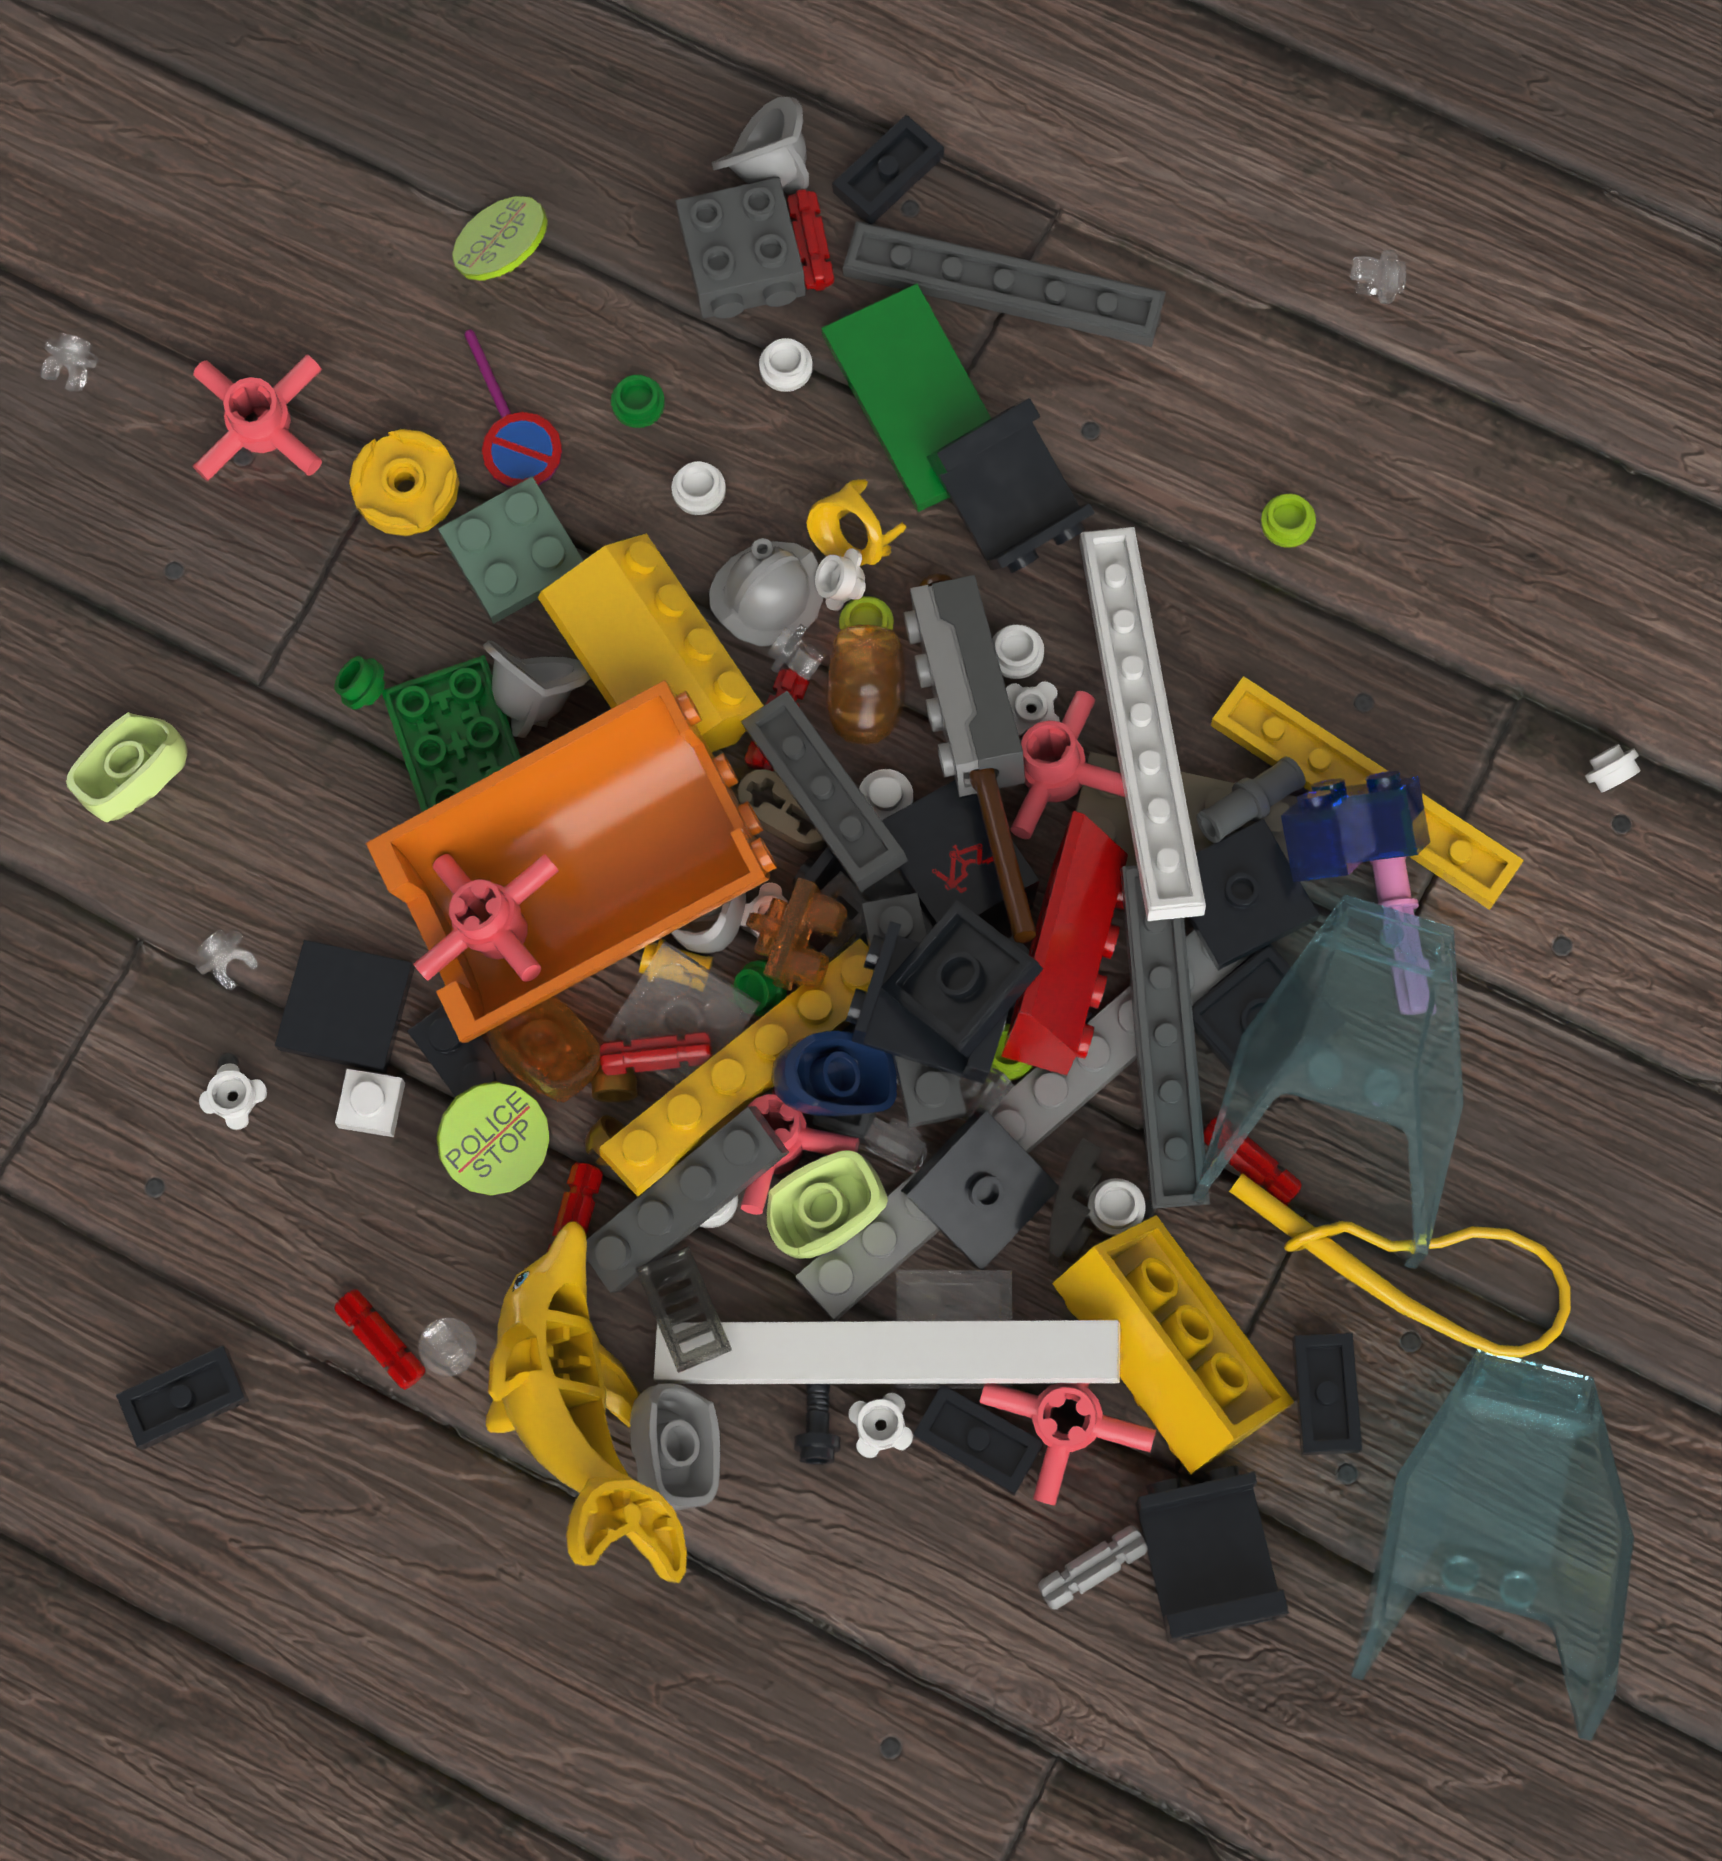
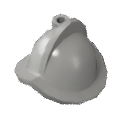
M777 97L766 103L748 122L740 134L732 153L711 162L713 170L729 167L747 184L780 177L783 192L788 195L796 193L797 190L806 189L809 186V173L805 164L807 160L806 141L801 133L803 111L798 100L792 97Z
M765 538L758 539L751 547L731 557L716 573L709 590L710 609L722 626L739 640L757 646L784 645L802 636L818 617L824 598L819 595L815 586L818 562L812 551L796 543L771 542Z
M488 640L483 645V648L494 658L492 692L496 705L506 716L511 717V730L514 737L525 738L533 725L547 727L549 719L562 710L571 691L584 685L591 679L581 662L577 659L566 657L520 659L493 641Z

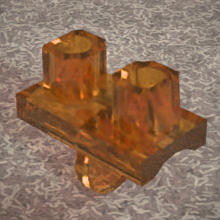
M798 877L789 904L781 899L772 898L766 915L749 913L746 926L759 933L753 951L763 956H769L763 974L774 980V986L791 991L793 983L812 987L822 986L828 969L829 958L826 954L807 949L806 947L813 930L836 938L838 937L847 917V909L844 905L823 895L814 882Z

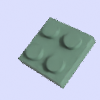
M533 476L438 528L441 538L493 624L538 600L537 597L543 589L583 561Z

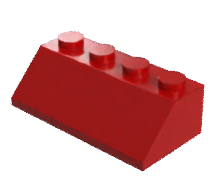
M1073 811L1053 860L1035 928L1036 937L1032 940L1028 954L1041 965L1043 970L1016 1000L1001 1057L1066 1076L1076 1057L1086 1058L1092 1041L1094 1026L1085 1024L1089 1007L1099 1008L1105 990L1107 976L1098 974L1102 957L1111 959L1117 943L1120 926L1111 924L1115 908L1124 909L1120 868L1126 866L1128 854L1085 814Z

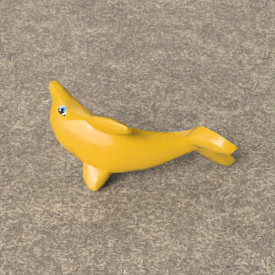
M569 1222L558 1232L548 1252L516 1275L504 1297L498 1322L497 1344L490 1360L488 1393L493 1398L486 1417V1427L490 1433H506L515 1430L520 1440L544 1468L561 1482L580 1493L573 1504L566 1531L568 1554L576 1565H595L601 1554L612 1542L626 1535L639 1552L651 1563L660 1578L668 1582L679 1583L686 1573L687 1562L683 1527L673 1507L659 1492L633 1480L628 1475L613 1446L606 1420V1408L630 1428V1414L634 1401L640 1395V1392L622 1363L600 1344L590 1322L587 1306L586 1235L580 1224Z

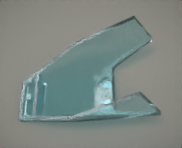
M1345 894L1241 1037L1192 1200L1204 1203L1209 1188L1272 1102L1284 1094L1295 1095L1396 1126L1405 1133L1408 1141L1413 1236L1404 1266L1413 1269L1418 1267L1428 1254L1463 1108L1454 927Z
M1479 1349L1477 1350L1394 1481L1351 1677L1364 1679L1416 1596L1423 1592L1438 1593L1546 1623L1554 1633L1578 1736L1581 1739L1592 1740L1616 1693L1634 1541L1594 1377L1516 1357L1495 1356Z

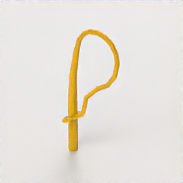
M1243 1173L1229 1190L1231 1194L1291 1237L1284 1245L1285 1251L1295 1252L1307 1249L1340 1275L1397 1312L1454 1340L1489 1354L1521 1358L1542 1351L1562 1333L1570 1314V1285L1561 1263L1545 1246L1510 1229L1470 1226L1437 1238L1391 1241L1353 1222L1338 1221L1314 1227ZM1347 1232L1388 1252L1443 1248L1470 1238L1507 1240L1536 1254L1551 1269L1559 1288V1310L1552 1327L1538 1340L1521 1346L1498 1345L1464 1329L1408 1297L1333 1241L1331 1237Z

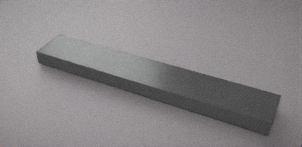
M856 221L843 266V276L901 290L918 284L923 295L1148 347L1153 346L1165 300L1164 291Z
M1137 865L1123 866L1120 868L1150 1209L1210 1204L1184 918L1147 921Z

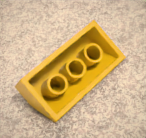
M647 533L603 546L543 589L537 597L611 709L666 680L676 695L684 691L688 692L702 718V721L695 725L711 752L737 744L746 731L741 721L764 706Z
M1157 1215L1095 1245L1052 1283L1064 1299L1068 1310L1078 1320L1119 1321L1121 1325L1120 1378L1133 1394L1137 1405L1146 1412L1167 1441L1171 1452L1183 1463L1190 1474L1222 1456L1295 1403Z

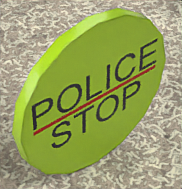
M515 196L500 200L483 209L466 224L456 239L452 252L456 269L467 279L480 281L512 272L514 268L518 267L536 250L544 238L548 220L542 205L531 197Z
M497 1081L474 1085L456 1096L443 1113L437 1133L439 1159L449 1176L469 1191L490 1196L512 1192L531 1180L544 1162L550 1141L547 1118L537 1100L518 1086Z

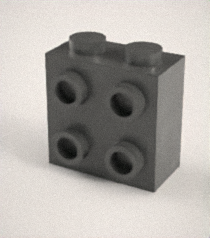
M780 177L676 200L679 225L702 319L713 316L721 319L731 318L743 312L744 309L766 304L771 307L784 306L794 301L797 297L806 296L804 271Z

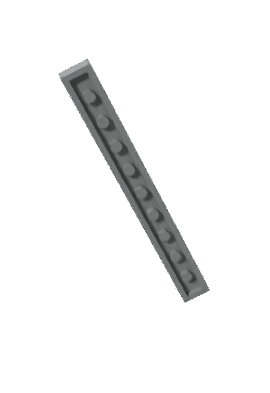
M1196 931L1191 932L1186 937L1192 1006L1257 953V951L1218 971ZM1131 986L1087 1023L1094 1026V1033L1085 1059L1076 1057L1067 1076L1036 1067L987 1109L992 1117L1027 1153L1032 1151L1137 1059ZM921 1168L887 1196L888 1202L886 1207L868 1226L838 1248L819 1255L795 1276L798 1283L833 1322H836L940 1231L900 1191Z

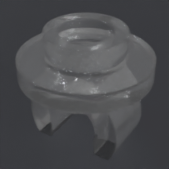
M1385 249L1380 256V260L1366 256L1354 257L1350 278L1351 280H1358L1356 286L1358 294L1378 295L1381 304H1391L1395 299L1396 293L1402 294L1405 289L1406 264L1404 261H1398L1395 250Z
M61 333L59 340L47 339L44 348L53 356L48 357L41 367V378L56 380L60 368L64 365L69 372L65 389L68 391H80L87 381L86 367L95 368L99 359L90 352L92 345L89 342L70 334Z
M802 624L798 626L795 632L785 626L767 653L776 659L770 668L772 671L778 673L784 663H786L795 673L806 680L812 677L826 655L815 646L800 640L807 630V627Z
M219 929L209 936L197 949L196 953L201 959L195 968L201 974H205L213 969L214 977L218 983L229 990H233L237 985L227 976L226 967L228 963L233 959H242L244 964L252 970L258 966V963L250 952L237 947L243 938V935L237 929L227 935Z
M455 1318L438 1319L428 1325L423 1333H421L418 1347L419 1355L423 1364L431 1372L440 1376H455L467 1370L473 1363L477 1353V1340L473 1331L464 1322Z

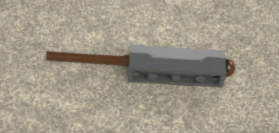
M934 573L925 577L919 584V587L910 588L913 610L903 612L910 645L920 643L922 654L915 655L914 658L921 688L931 686L934 697L926 699L932 732L942 731L945 743L937 744L943 776H954L959 797L977 793L1013 939L1017 943H1027L1036 937V931L999 790L1000 788L1025 783L1022 746L975 575L952 579L946 574Z

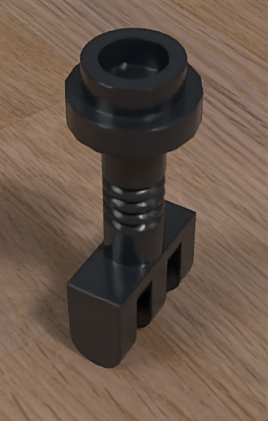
M807 1384L808 1401L806 1403V1410L808 1412L806 1414V1433L798 1434L794 1437V1450L800 1452L799 1461L802 1463L813 1465L831 1464L835 1461V1453L840 1451L841 1437L829 1434L828 1400L830 1398V1384Z

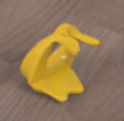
M866 479L851 480L839 492L829 495L811 506L807 516V530L814 544L826 557L829 555L844 557L845 552L852 548L859 550L862 554L860 566L866 564L875 565L882 557L891 554V546L888 544L906 529V525L901 522L882 535L880 522L860 495L867 487L868 482ZM850 512L856 514L865 525L868 542L864 549L853 547L842 534L839 520Z

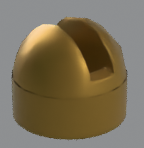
M599 1063L594 1068L591 1079L592 1098L601 1102H624L636 1098L637 1078L633 1068H627V1074L608 1076L603 1073Z
M602 1116L590 1128L585 1138L586 1153L590 1154L594 1150L600 1156L599 1147L625 1126L611 1116ZM601 1156L595 1162L598 1165L609 1166Z

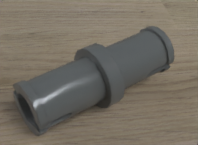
M1285 756L1253 779L1245 777L1233 785L1230 794L1197 814L1196 818L1200 830L1208 840L1218 843L1226 835L1248 821L1258 822L1269 815L1271 806L1305 785L1303 771L1292 758Z

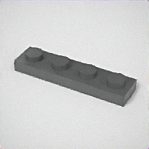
M788 691L741 721L748 735L860 892L908 861L900 845Z
M918 893L861 904L860 909L869 948L874 935L885 938L890 921L901 924L898 936L921 942L927 935ZM893 1055L908 1128L965 1117L966 1109L957 1075Z
M748 1106L587 1239L586 1259L610 1293L620 1292L785 1157L789 1151L756 1106Z

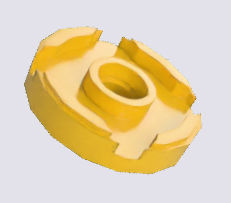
M406 429L388 432L389 436L382 437L378 441L376 439L372 440L362 448L353 462L349 481L356 508L365 520L386 534L410 536L428 531L443 521L456 503L459 488V478L454 460L444 445L423 431ZM403 481H413L415 483L409 491L401 492L397 490L399 484Z

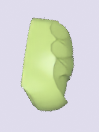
M128 712L106 728L82 753L67 775V787L88 811L102 821L108 823L109 821L121 819L154 797L184 768L188 753L186 742L179 732L165 720Z
M838 1151L792 1172L768 1192L767 1227L772 1240L783 1253L796 1259L813 1258L838 1248L868 1226L886 1207L888 1197L878 1174L866 1158L854 1151Z

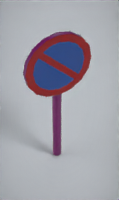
M468 329L465 332V338L501 416V419L491 426L484 437L482 454L485 467L494 480L508 488H512L532 476L537 485L540 486L553 476L560 465L563 451L560 436L553 425L538 414L527 412L511 414L475 332Z

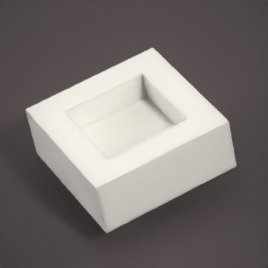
M347 1069L335 1120L337 1127L394 1137L405 1087L404 1080L400 1077Z

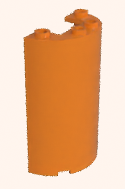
M664 680L366 842L388 892L407 904L428 950L432 949L454 930L449 916V904L453 893L433 870L435 860L441 855H451L471 881L481 879L503 887L507 886L544 854L547 855L559 870L519 904L521 913L528 924V934L523 945L541 966V972L535 979L524 982L505 958H488L480 951L472 950L469 947L439 971L445 987L436 992L460 1042L467 1043L770 880V871L777 868V865L761 837L756 839L755 835L764 831L748 801L741 805L739 804L731 788L739 783V780L725 754L722 753L714 757L695 725L701 722L702 718L687 691L676 695L671 686Z

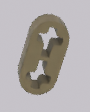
M767 769L755 770L748 773L741 780L737 789L739 804H743L746 801L750 803L764 830L795 848L806 852L818 851L827 846L817 830L811 829L807 835L801 834L800 822L790 814L794 812L805 819H808V817L775 772ZM767 786L771 787L773 800L782 805V808L779 809L767 802L762 803L759 808L754 807L753 795L750 792L753 789L757 792H762Z

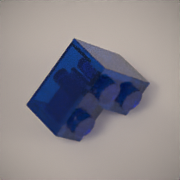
M1387 771L1367 776V784L1346 786L1345 779L1342 778L1329 779L1312 784V791L1298 796L1297 803L1281 815L1293 882L1347 876L1362 862L1418 855L1430 843L1419 776L1401 779L1399 771Z

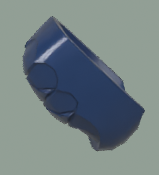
M842 1031L815 1033L789 1045L774 1060L772 1082L775 1094L785 1105L797 1111L815 1116H846L881 1112L890 1108L897 1096V1074L893 1055L852 1042L854 1033Z

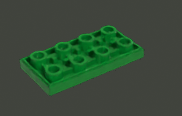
M915 284L822 327V337L916 511L920 512L949 498L927 456L991 419V416L918 284Z
M485 655L386 688L382 692L422 812L521 759L507 717L496 705L492 692V674Z

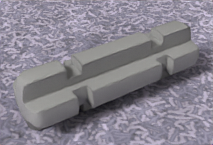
M1133 1525L1127 1526L1113 1535L1112 1542L1108 1544L1106 1541L1101 1542L1066 1564L1064 1567L1065 1571L1062 1573L1056 1570L1042 1579L1038 1584V1588L1048 1606L1052 1609L1060 1608L1073 1600L1075 1592L1079 1591L1082 1594L1121 1570L1120 1564L1126 1561L1129 1565L1145 1555L1148 1548L1140 1532Z

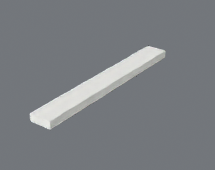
M1128 527L1080 533L1079 544L1147 921L1203 916L1206 908L1135 528Z
M1118 1320L657 1323L654 1380L658 1384L1120 1383L1121 1325Z

